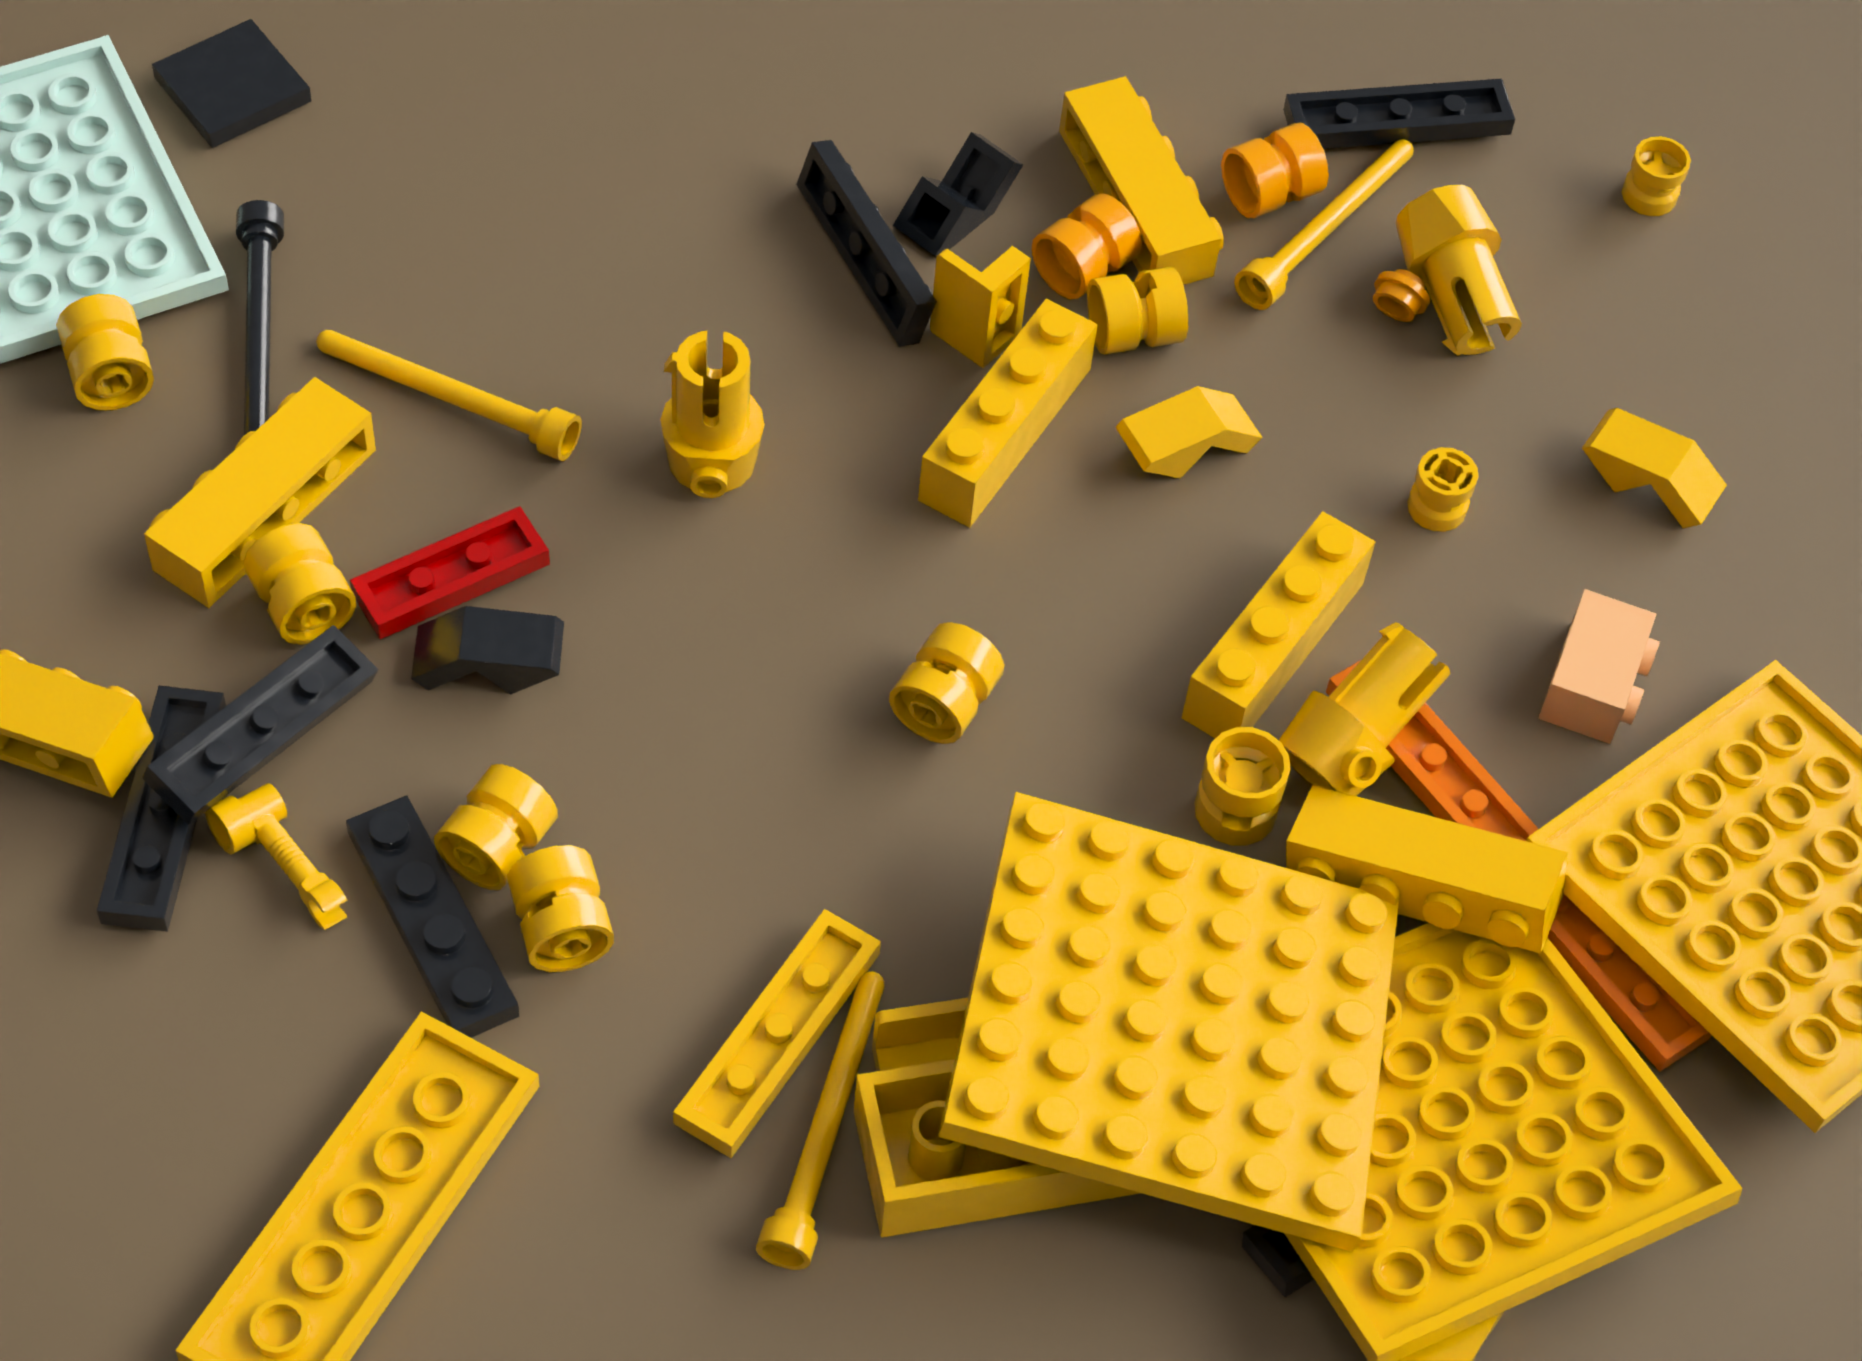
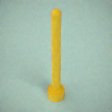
M1404 139L1396 141L1272 258L1264 257L1251 260L1237 273L1234 279L1235 289L1240 298L1257 310H1266L1276 302L1286 290L1287 274L1412 157L1414 152L1412 144Z
M324 330L317 336L316 344L321 352L529 435V441L536 444L539 453L559 461H565L577 445L581 433L582 420L576 414L558 407H554L550 411L543 408L539 412H535L332 330Z
M869 971L864 973L857 984L785 1205L776 1209L774 1216L766 1218L756 1244V1251L760 1257L775 1266L791 1270H801L810 1265L818 1241V1234L814 1230L815 1220L811 1217V1213L885 987L883 977L877 972Z

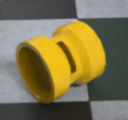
M1662 136L1649 137L1637 145L1631 162V170L1626 175L1621 192L1624 202L1632 210L1647 216H1662L1669 213L1675 207L1680 195L1681 184L1686 179L1691 163L1689 152L1685 147L1673 139Z
M1448 447L1429 450L1422 456L1416 471L1415 482L1407 501L1408 512L1416 523L1432 531L1446 532L1457 528L1464 521L1470 505V498L1479 477L1478 468L1472 458L1463 451Z

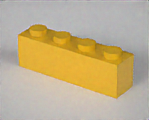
M1126 76L1064 92L1059 132L1094 194L1104 193L1114 197L1134 217L1142 239L1141 252L1132 260L1137 270L1145 271L1174 267L1179 273L1183 285L1213 277L1218 254L1224 244L1221 227L1214 217L1208 216L1199 201V193L1194 180L1190 176H1185L1176 162L1171 141L1167 136H1161L1156 128L1146 99L1143 96L1138 97Z
M1046 298L922 456L918 501L970 528L1091 370L1098 324Z
M316 377L310 380L297 393L288 395L281 402L276 413L256 431H250L245 434L238 442L235 450L215 469L204 472L196 480L191 491L171 509L160 512L153 519L148 530L144 533L152 570L207 608H210L246 574L243 561L247 551L256 540L269 531L281 526L300 523L376 451L371 412Z
M1322 511L1191 675L1181 718L1213 738L1235 727H1253L1362 587L1376 541Z
M1 649L0 760L113 798L154 738L143 714L140 701L132 693L119 686L112 685L105 688L81 680L67 669L55 667L53 670L29 663L10 650Z
M1312 785L1286 840V868L1359 888L1393 905H1396L1397 900H1399V915L1425 921L1438 928L1454 929L1490 939L1503 946L1519 947L1537 953L1542 952L1564 895L1568 852Z

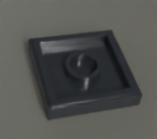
M252 19L152 64L156 81L212 148L312 101L310 87Z

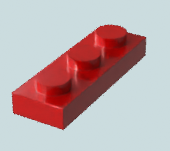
M518 506L350 579V585L356 602L381 640L550 565L549 549L522 508Z

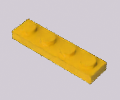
M824 909L673 1111V1124L727 1157L732 1158L854 991L862 975L870 969L878 958L881 941Z

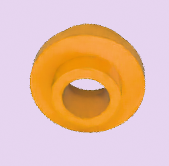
M1408 270L1383 271L1374 283L1376 290L1373 295L1374 304L1380 311L1395 320L1410 322L1415 318L1416 314L1424 313L1430 304V296L1425 290L1424 282L1420 277Z

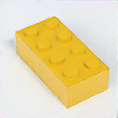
M955 1059L857 1074L853 1112L881 1238L1140 1194L1128 1189L938 1137Z

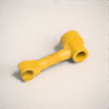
M266 783L238 799L229 795L205 812L206 820L213 836L228 854L232 855L254 842L257 844L261 843L299 890V895L307 906L312 918L323 930L347 918V915L339 906L348 901L341 888L333 880L329 879L325 873L318 872L279 823V821L287 818V809L281 795L272 784Z

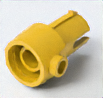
M1447 185L1431 189L1409 202L1397 215L1395 224L1407 270L1416 274L1424 282L1448 338L1442 341V343L1457 356L1460 354L1476 355L1495 349V346L1486 326L1497 323L1504 338L1507 341L1511 340L1520 331L1522 323L1493 258L1499 250L1502 239L1473 190L1464 185Z
M700 331L687 337L679 345L678 351L672 352L664 363V372H669L672 375V398L665 404L660 418L670 471L679 483L690 488L694 494L703 498L720 497L726 492L742 486L750 478L755 467L765 426L762 409L750 394L751 361L749 350L741 339L728 332H723V367L721 369H710L707 366V331Z
M1395 622L1379 631L1382 637L1329 697L1313 690L1279 738V741L1289 754L1290 766L1311 785L1357 796L1366 787L1372 785L1395 762L1394 757L1386 749L1388 744L1451 674L1446 664L1440 661L1436 666L1431 664L1438 654L1401 624Z

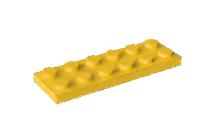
M421 1011L176 1348L178 1360L350 1361L540 1087L539 1074Z

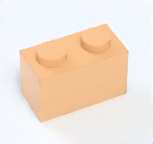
M1584 589L1570 624L1538 719L1608 744L1611 743L1620 721L1632 725L1644 693V689L1633 686L1636 675L1638 673L1646 677L1648 676L1660 641L1649 638L1656 613Z

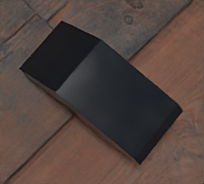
M971 132L942 181L924 176L921 177L893 226L934 256H938L943 250H950L995 213L1023 164L981 134Z
M472 606L461 607L417 627L411 679L429 691L477 671L511 695L559 675L564 621L553 615Z

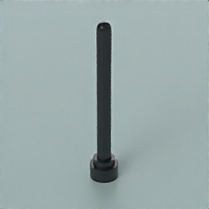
M264 200L246 202L236 212V236L247 250L244 435L250 431H256L269 419L272 251L276 249L278 243L284 237V213L278 205Z

